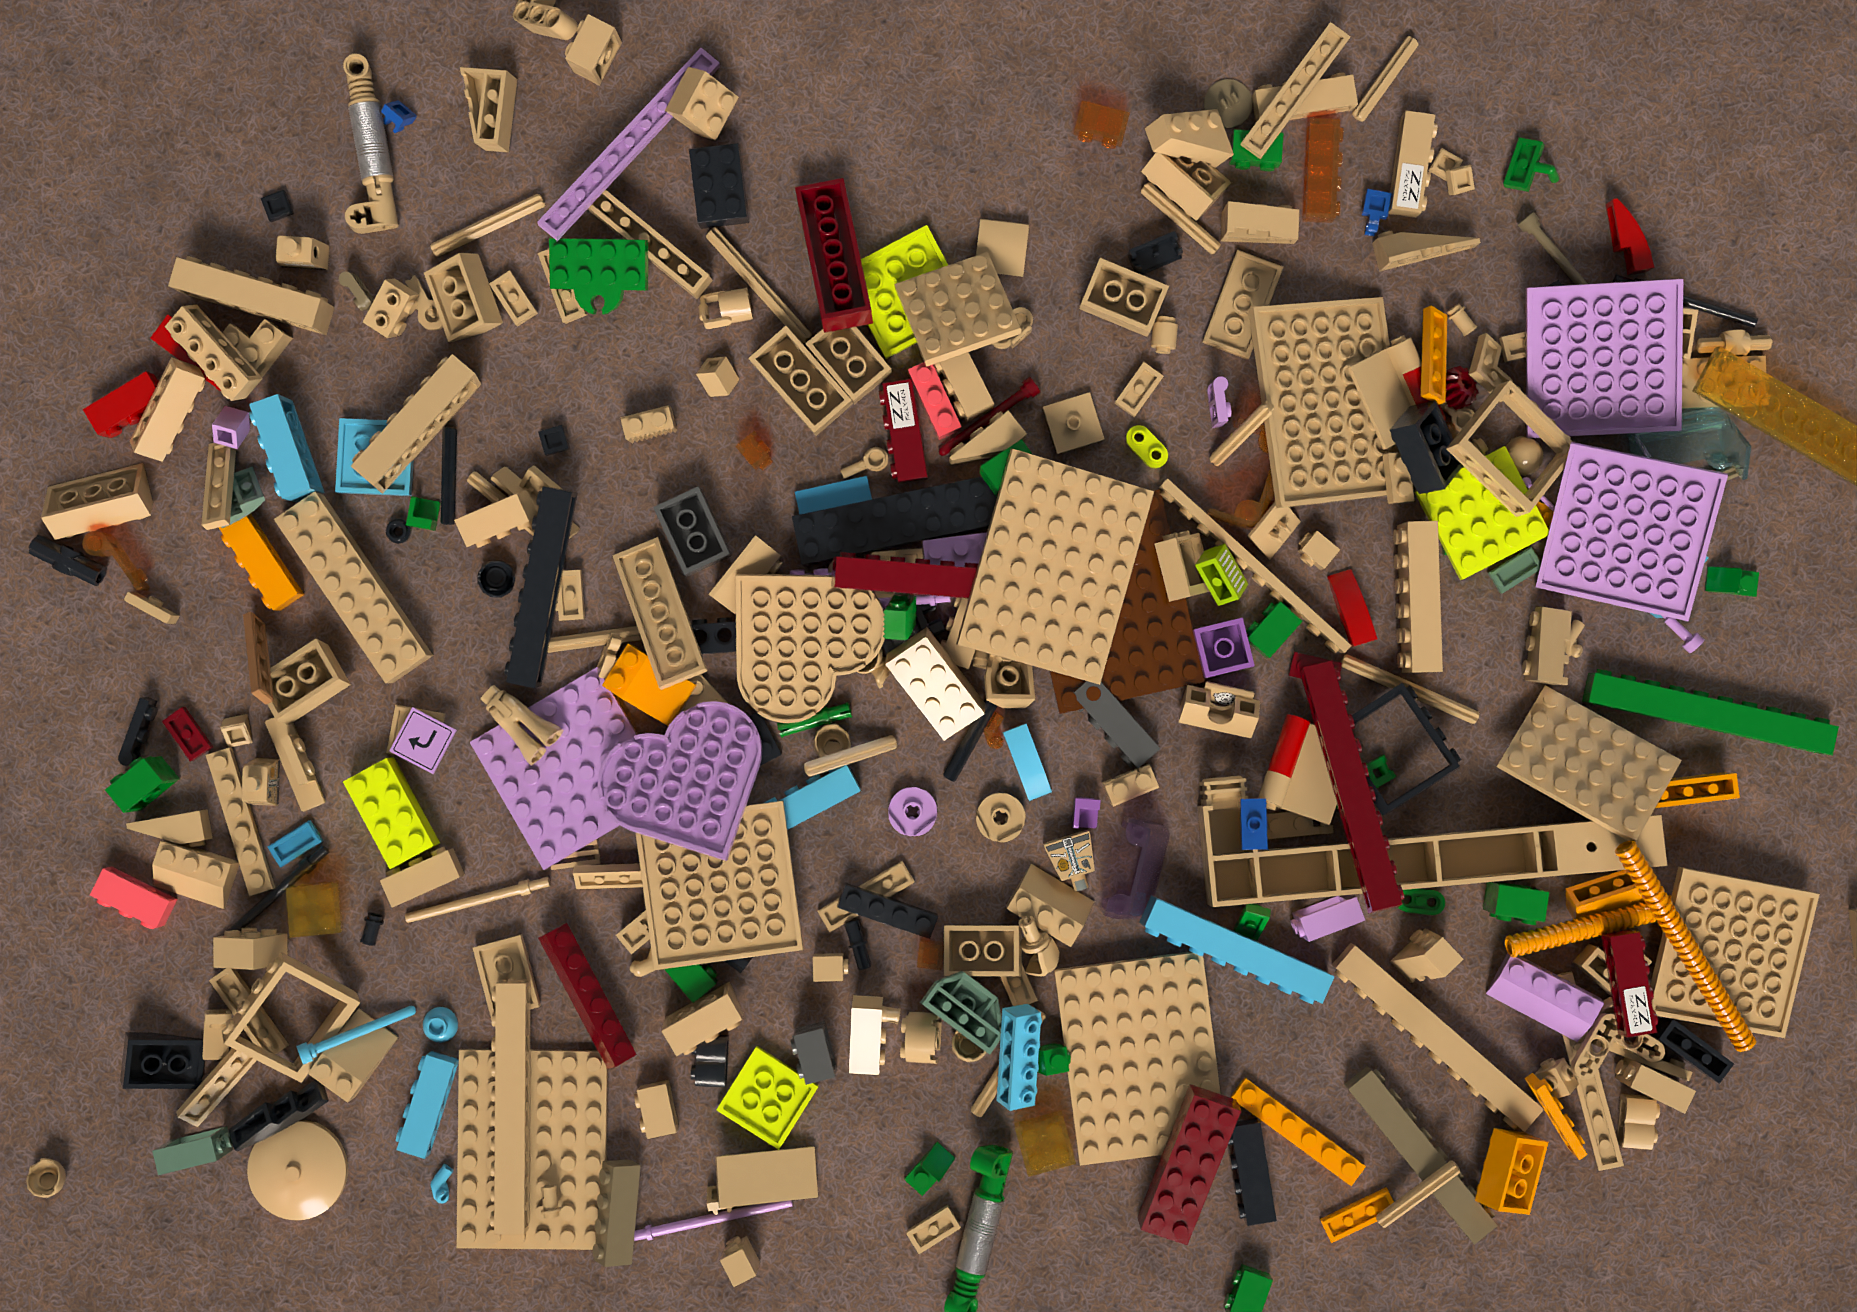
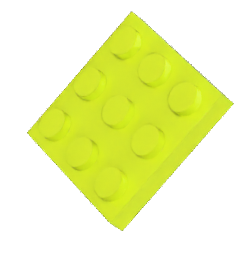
M756 1046L716 1110L779 1150L819 1085L817 1083L806 1085L804 1078H799L798 1071Z

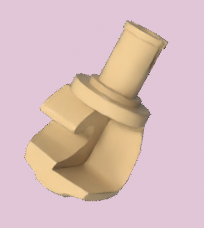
M1029 916L1021 918L1019 926L1024 934L1021 940V948L1025 953H1035L1030 959L1025 972L1033 976H1045L1052 972L1058 964L1060 953L1058 947L1048 933L1038 930L1034 917L1030 916V919Z

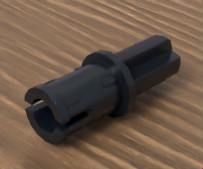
M856 920L844 924L850 942L848 947L853 950L858 969L870 968L871 961L865 945L868 941L864 939L860 921Z

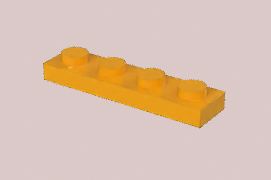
M1428 306L1423 309L1421 397L1429 401L1436 400L1439 405L1444 403L1446 399L1447 314L1433 306Z
M1531 1073L1525 1078L1526 1082L1567 1148L1581 1160L1587 1155L1582 1146L1585 1144L1584 1140L1577 1131L1573 1132L1572 1127H1574V1124L1567 1114H1562L1561 1110L1564 1107L1555 1096H1551L1550 1093L1553 1089L1544 1078L1540 1080L1534 1073Z

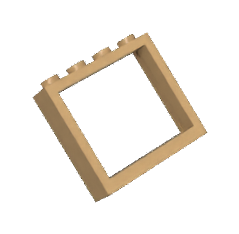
M1508 380L1495 387L1446 449L1515 517L1531 512L1563 471L1570 444L1573 441L1570 439V436L1564 434L1556 426L1553 419L1547 417L1539 409L1536 402L1530 400L1521 391L1519 386L1517 387L1511 380ZM1500 399L1556 453L1525 495L1468 441Z
M281 952L273 962H269L266 969L267 972L262 979L259 978L255 981L248 998L243 999L239 1003L234 1017L225 1022L226 1026L222 1030V1037L225 1045L302 1083L323 1052L318 1053L317 1057L307 1064L303 1065L300 1055L294 1063H291L240 1037V1033L285 972L339 999V1002L308 1044L313 1043L314 1045L336 1036L360 1004V1000L354 990Z

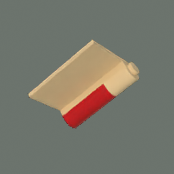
M1405 335L1391 340V346L1348 367L1383 450L1396 444L1392 440L1390 429L1410 406L1429 402V400L1421 397L1422 361L1412 338L1406 339ZM1439 404V409L1443 415L1444 420H1446L1445 414L1441 408V405Z
M1287 714L1258 799L1266 798L1267 809L1275 810L1278 807L1330 825L1337 802L1315 725L1310 724L1308 720Z

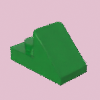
M1707 567L1705 591L1757 597L1759 572L1745 571L1742 568Z
M937 1141L904 1177V1180L923 1196L936 1181L940 1182L955 1160V1157Z

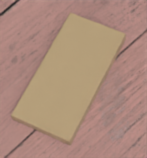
M1237 250L1202 343L1249 360L1254 345L1248 309L1270 305L1283 266Z
M814 1146L715 1156L719 1208L818 1197Z

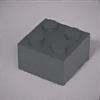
M821 1021L796 1028L790 1041L793 1054H798L799 1064H797L799 1078H804L806 1085L834 1078L837 1065L826 1022Z

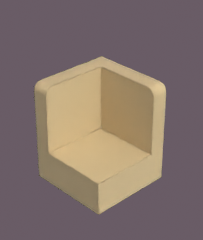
M727 357L707 358L696 373L710 397L729 395L739 381V377Z

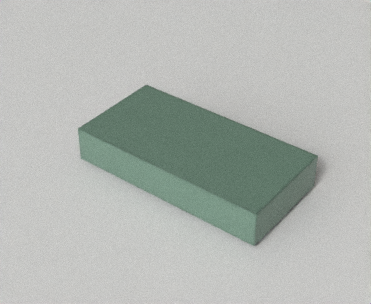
M1528 547L1488 572V575L1500 594L1538 572L1541 567V561L1532 547Z

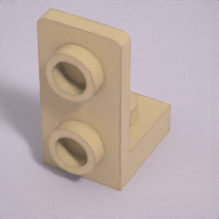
M229 1009L204 1010L203 1060H222L228 1054L229 1046L223 1042L222 1030L226 1026L225 1022L228 1019H232V1013Z

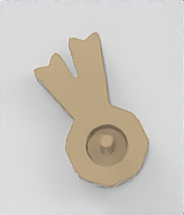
M414 275L411 280H406L405 283L410 289L420 294L416 300L418 302L416 307L418 310V321L428 330H441L443 325L434 300L428 299L418 278Z

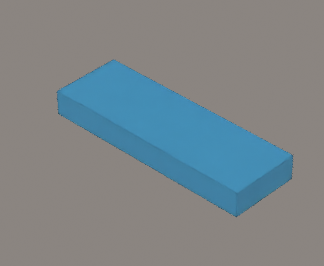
M867 476L795 492L799 514L872 499Z

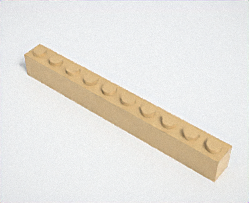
M1350 943L1333 962L1332 966L1337 969L1334 974L1344 983L1348 980L1355 985L1353 990L1363 999L1368 996L1374 1001L1371 1006L1381 1015L1389 1014L1393 1018L1390 1023L1401 1032L1406 1029L1412 1035L1409 1039L1419 1048L1424 1045L1430 1050L1428 1056L1435 1062L1440 1064L1443 1061L1449 1066L1447 1072L1457 1081L1460 1078L1468 1083L1465 1088L1473 1095L1478 1097L1481 1094L1487 1099L1484 1104L1495 1114L1498 1110L1505 1115L1503 1121L1515 1130L1519 1127L1525 1132L1544 1110L1357 946Z
M500 980L492 988V1001L496 1002V1011L492 1013V1026L495 1027V1036L492 1037L491 1048L495 1052V1061L492 1062L491 1074L495 1076V1086L491 1090V1100L495 1101V1111H492L491 1126H495V1136L491 1138V1151H495V1161L491 1163V1176H494V1186L491 1187L490 1198L491 1201H494V1211L491 1212L490 1225L494 1226V1235H524L529 1229L531 980Z

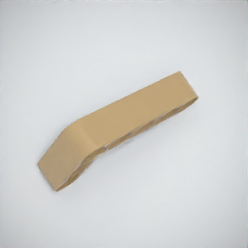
M518 0L513 12L515 21L531 32L544 36L569 40L575 35L578 27L577 22L559 8L553 7L556 0Z

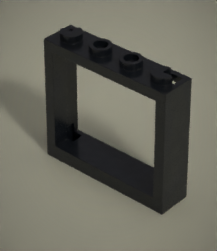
M1403 683L1353 714L1354 724H1358L1402 695L1449 765L1389 804L1386 803L1370 777H1366L1368 786H1372L1375 792L1376 801L1373 802L1382 816H1386L1460 768L1458 762L1461 761V758L1455 749L1451 748L1449 750L1443 742L1447 738L1439 726L1435 729L1429 722L1433 717L1425 706L1421 708L1415 701L1418 696L1410 685L1405 687Z

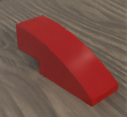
M1618 198L1612 199L1605 205L1613 252H1624L1627 275L1650 271L1655 267L1650 248L1640 226Z
M1349 569L1327 576L1340 621L1344 625L1348 642L1352 645L1351 647L1377 640L1378 638L1368 608L1352 570Z

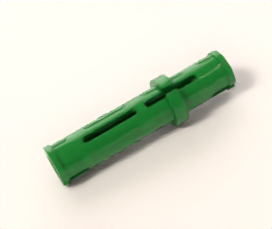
M849 702L831 708L823 707L816 715L800 722H778L777 726L778 730H780L781 738L853 717L849 708Z

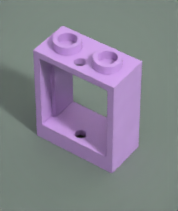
M1341 895L1292 912L1294 919L1290 920L1295 934L1310 942L1363 922L1365 918L1356 896Z

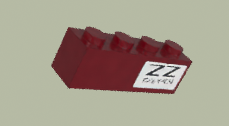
M912 379L883 383V390L879 391L881 406L886 405L887 415L882 416L884 429H890L891 439L886 441L888 453L894 454L895 463L890 464L892 478H897L898 484L927 479Z
M1634 930L1601 934L1618 1034L1628 1038L1657 1033L1658 1017L1652 1007L1651 1000L1654 999V993L1648 983L1647 975H1649L1650 970L1647 961L1644 959L1645 941L1643 936L1640 935V932Z

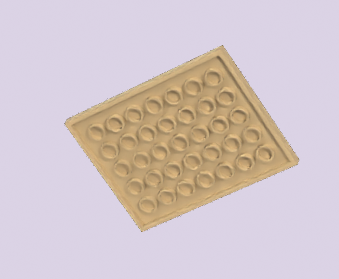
M1383 297L1258 306L1248 309L1261 402L1268 401L1274 406L1273 413L1264 421L1276 508L1387 496L1383 454L1399 453L1396 444L1383 450L1348 370V367L1390 346Z
M1010 449L956 644L1100 685L1154 491L1016 449Z
M1190 951L1054 969L1063 1042L1071 1056L1070 1072L1067 1073L1080 1166L1162 1155L1189 1085L1192 1084L1221 1094L1204 958Z
M460 1049L458 1081L457 1248L593 1250L596 1242L595 1221L598 1219L597 1197L600 1194L601 1185L599 1173L602 1169L603 1161H607L608 1069L598 1050L530 1049L529 1229L524 1235H494V1226L490 1225L491 1212L494 1211V1201H491L490 1193L491 1187L494 1186V1176H491V1163L495 1161V1151H491V1138L495 1136V1126H491L492 1111H495V1101L491 1100V1090L495 1086V1076L491 1074L492 1062L495 1061V1052L492 1049ZM557 1185L558 1207H561L558 1217L544 1218V1214H541L543 1209L541 1187Z

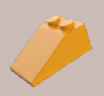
M627 644L602 684L603 687L667 726L678 716L697 686L687 679L661 690L657 684L647 653L631 644Z

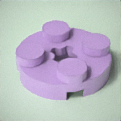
M918 787L901 789L892 797L888 808L890 823L896 831L904 835L920 836L925 834L933 827L937 817V805L934 798L929 792ZM909 805L919 807L917 811L919 816L917 818L906 815Z

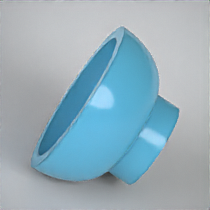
M433 1008L424 1017L423 1031L434 1042L442 1043L449 1041L458 1030L457 1017L448 1008Z

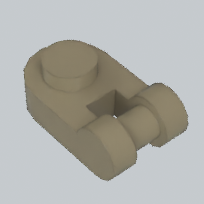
M342 272L339 275L340 284L352 291L355 296L353 301L361 311L366 310L368 312L374 298L357 275L350 272Z

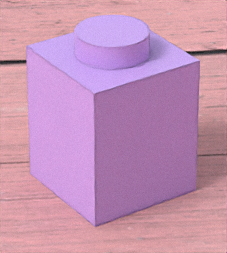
M224 406L212 423L214 443L238 449L250 430L249 412Z

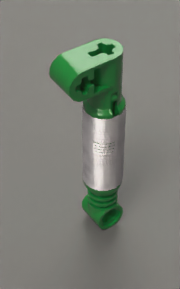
M985 1145L977 1147L972 1154L970 1168L981 1173L982 1177L979 1188L975 1189L955 1266L957 1278H955L954 1290L946 1298L945 1312H977L978 1300L975 1295L978 1293V1283L985 1277L994 1237H996V1228L999 1225L1005 1200L1003 1191L1013 1156V1151L998 1145Z

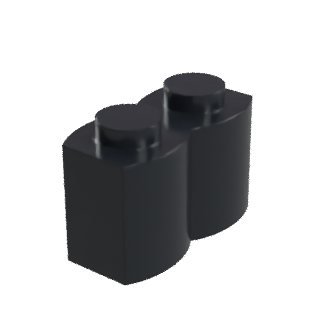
M719 1035L709 1043L703 1041L696 1045L697 1048L692 1052V1055H696V1065L692 1064L691 1080H695V1086L725 1087L727 1085L729 1035Z

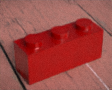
M145 371L82 410L97 435L109 438L116 437L122 433L123 427L128 424L135 425L139 423L159 381L155 374Z

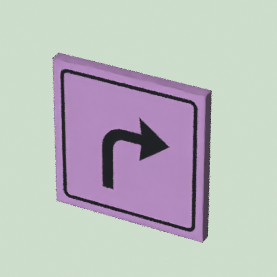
M412 707L389 751L434 774L457 730Z

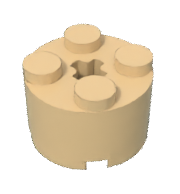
M909 1012L906 1018H902L901 1031L905 1033V1043H901L900 1057L906 1058V1062L938 1063L939 1057H934L935 1050H940L941 1022L936 1021L939 1019L937 1015L925 1012Z

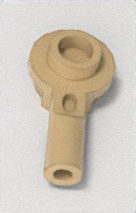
M1446 401L1440 404L1442 410L1452 417L1453 427L1459 432L1475 413L1469 408L1457 410L1453 407L1449 408Z
M880 447L870 448L865 453L863 460L841 469V473L845 479L867 468L871 471H881L888 464V454Z

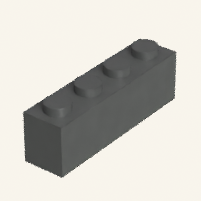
M1086 681L1074 692L1077 701L1091 716L1088 721L1096 730L1102 728L1107 734L1104 739L1113 749L1118 746L1124 753L1120 757L1129 767L1135 765L1136 768H1139L1160 750V747L1102 682L1099 685ZM1095 686L1100 689L1101 696L1097 701H1090L1087 698L1086 691L1089 687Z

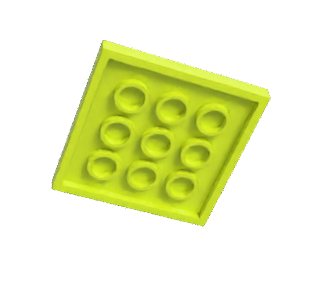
M927 225L861 259L873 318V324H868L885 359L917 343L894 284L948 266Z
M1503 446L1486 455L1485 457L1525 495L1528 489L1506 447ZM1465 467L1461 468L1445 489L1418 494V491L1415 492L1429 521H1438V538L1460 580L1483 570L1549 534V529L1536 505L1530 513L1515 517Z

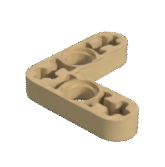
M1602 1013L1596 1018L1571 1062V1071L1576 1077L1584 1080L1593 1078L1614 1042L1649 1062L1660 1061L1664 1057L1665 1048L1661 1042L1648 1034L1636 1036L1634 1043L1627 1044L1624 1036L1618 1034L1615 1015ZM1605 1020H1611L1612 1029H1606V1025L1603 1024ZM1597 1032H1604V1035H1607L1608 1038L1605 1039L1603 1036L1597 1035ZM1594 1039H1599L1602 1043V1049L1598 1053H1593L1590 1049V1044ZM1644 1043L1645 1045L1651 1047L1654 1046L1656 1054L1649 1055L1650 1052L1645 1048L1640 1047L1641 1044ZM1587 1053L1588 1055L1593 1056L1596 1059L1593 1061L1588 1057H1585L1584 1054ZM1580 1063H1586V1067L1589 1068L1587 1072H1581V1068H1579Z

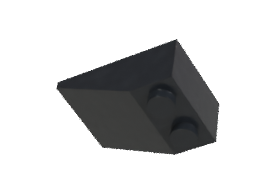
M125 1032L120 1077L122 1088L197 1089L202 1083L203 1039L152 1032Z

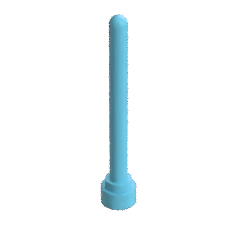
M414 1006L405 1007L314 1045L313 1043L307 1044L306 1042L296 1047L304 1065L313 1061V1058L317 1057V1054L410 1017L416 1013V1008Z

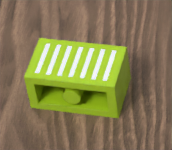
M1225 543L1205 550L1195 564L1218 606L1240 599L1248 586V582Z

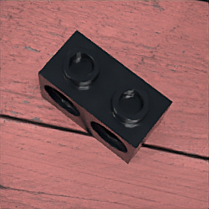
M732 617L717 618V623L707 624V619L692 620L691 626L694 634L699 630H704L707 634V640L703 644H698L701 654L736 652V622H732ZM724 628L730 629L732 637L728 642H722L719 638V633Z

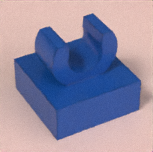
M399 100L384 104L381 110L385 115L383 124L395 123L394 133L402 131L404 126L412 124L417 117Z

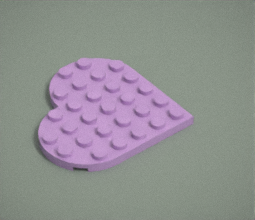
M716 701L702 702L685 712L682 711L671 722L665 735L653 733L635 735L633 738L621 744L619 743L609 752L602 763L598 776V794L603 807L617 824L627 830L727 861L762 759V743L759 732L752 720L742 710L728 703Z

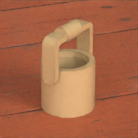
M747 287L705 294L700 297V305L698 306L699 317L706 329L728 326L732 323L753 319ZM719 301L722 318L709 320V309L706 303Z

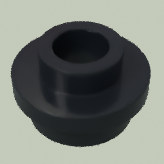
M394 519L386 527V536L393 543H404L411 536V527L407 526L406 521L402 519ZM397 527L403 529V533L400 536L395 534Z

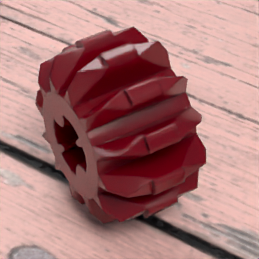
M1461 366L1446 370L1445 401L1449 408L1453 407L1455 410L1462 409L1477 400L1476 395L1479 394V390L1476 388V385L1478 383L1469 375L1467 368L1463 369Z

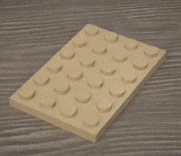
M1545 685L1497 767L1623 839L1636 842L1682 760Z

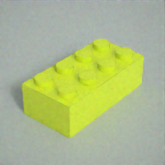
M394 757L385 758L343 781L389 869L398 867L440 844Z

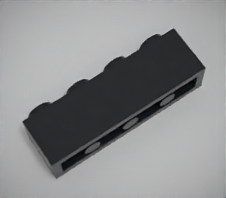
M1258 1118L1237 1121L1228 1145H1232L1233 1154L1229 1155L1230 1166L1232 1170L1236 1169L1237 1179H1233L1235 1194H1240L1241 1203L1237 1204L1239 1218H1244L1247 1226L1276 1222L1261 1122Z

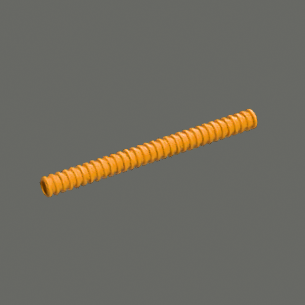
M1635 841L1623 842L1615 850L1619 861L1623 863V867L1627 869V874L1635 882V887L1638 888V892L1642 895L1643 900L1646 901V905L1650 908L1651 913L1654 914V918L1658 920V924L1669 939L1670 944L1673 945V949L1677 952L1678 957L1681 958V962L1685 964L1689 975L1692 976L1697 988L1700 989V993L1704 996L1716 1019L1719 1020V1024L1723 1027L1735 1050L1738 1052L1750 1050L1757 1041L1745 1023L1744 1018L1741 1017L1733 1000L1730 999L1725 987L1722 986V982L1718 979L1714 969L1711 968V964L1707 961L1706 956L1703 955V951L1699 949L1698 943H1696L1695 938L1688 930L1687 925L1684 924V920L1680 917L1679 912L1676 911V907L1672 904L1671 899L1668 898V894L1664 892V887L1661 886L1656 874L1653 873V869L1649 866L1648 861L1645 860V856L1641 854Z
M1645 901L1644 903H1637V905L1632 904L1629 907L1624 906L1622 909L1616 908L1615 911H1604L1600 914H1593V916L1588 915L1586 918L1580 917L1579 919L1568 920L1564 923H1557V925L1544 926L1542 929L1536 928L1535 931L1529 930L1520 934L1516 933L1513 937L1508 935L1505 938V947L1508 954L1514 958L1517 955L1530 954L1532 951L1546 950L1547 947L1553 948L1554 945L1558 947L1561 944L1574 943L1576 940L1582 941L1583 939L1594 938L1598 935L1602 936L1601 934L1617 932L1620 929L1625 930L1627 927L1633 928L1641 924L1656 922V919Z

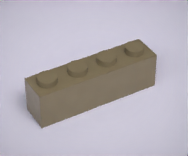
M628 1159L603 1161L602 1169L599 1173L601 1185L600 1194L597 1197L598 1219L595 1221L596 1242L593 1246V1257L596 1262L604 1267L632 1264L641 1165Z

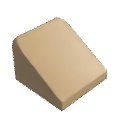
M247 714L223 719L220 728L228 748L253 743Z

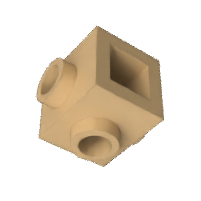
M1554 1058L1547 1059L1540 1064V1069L1535 1073L1540 1080L1544 1078L1553 1089L1550 1094L1557 1099L1570 1095L1579 1085L1571 1071V1066L1567 1064L1565 1058L1554 1060Z

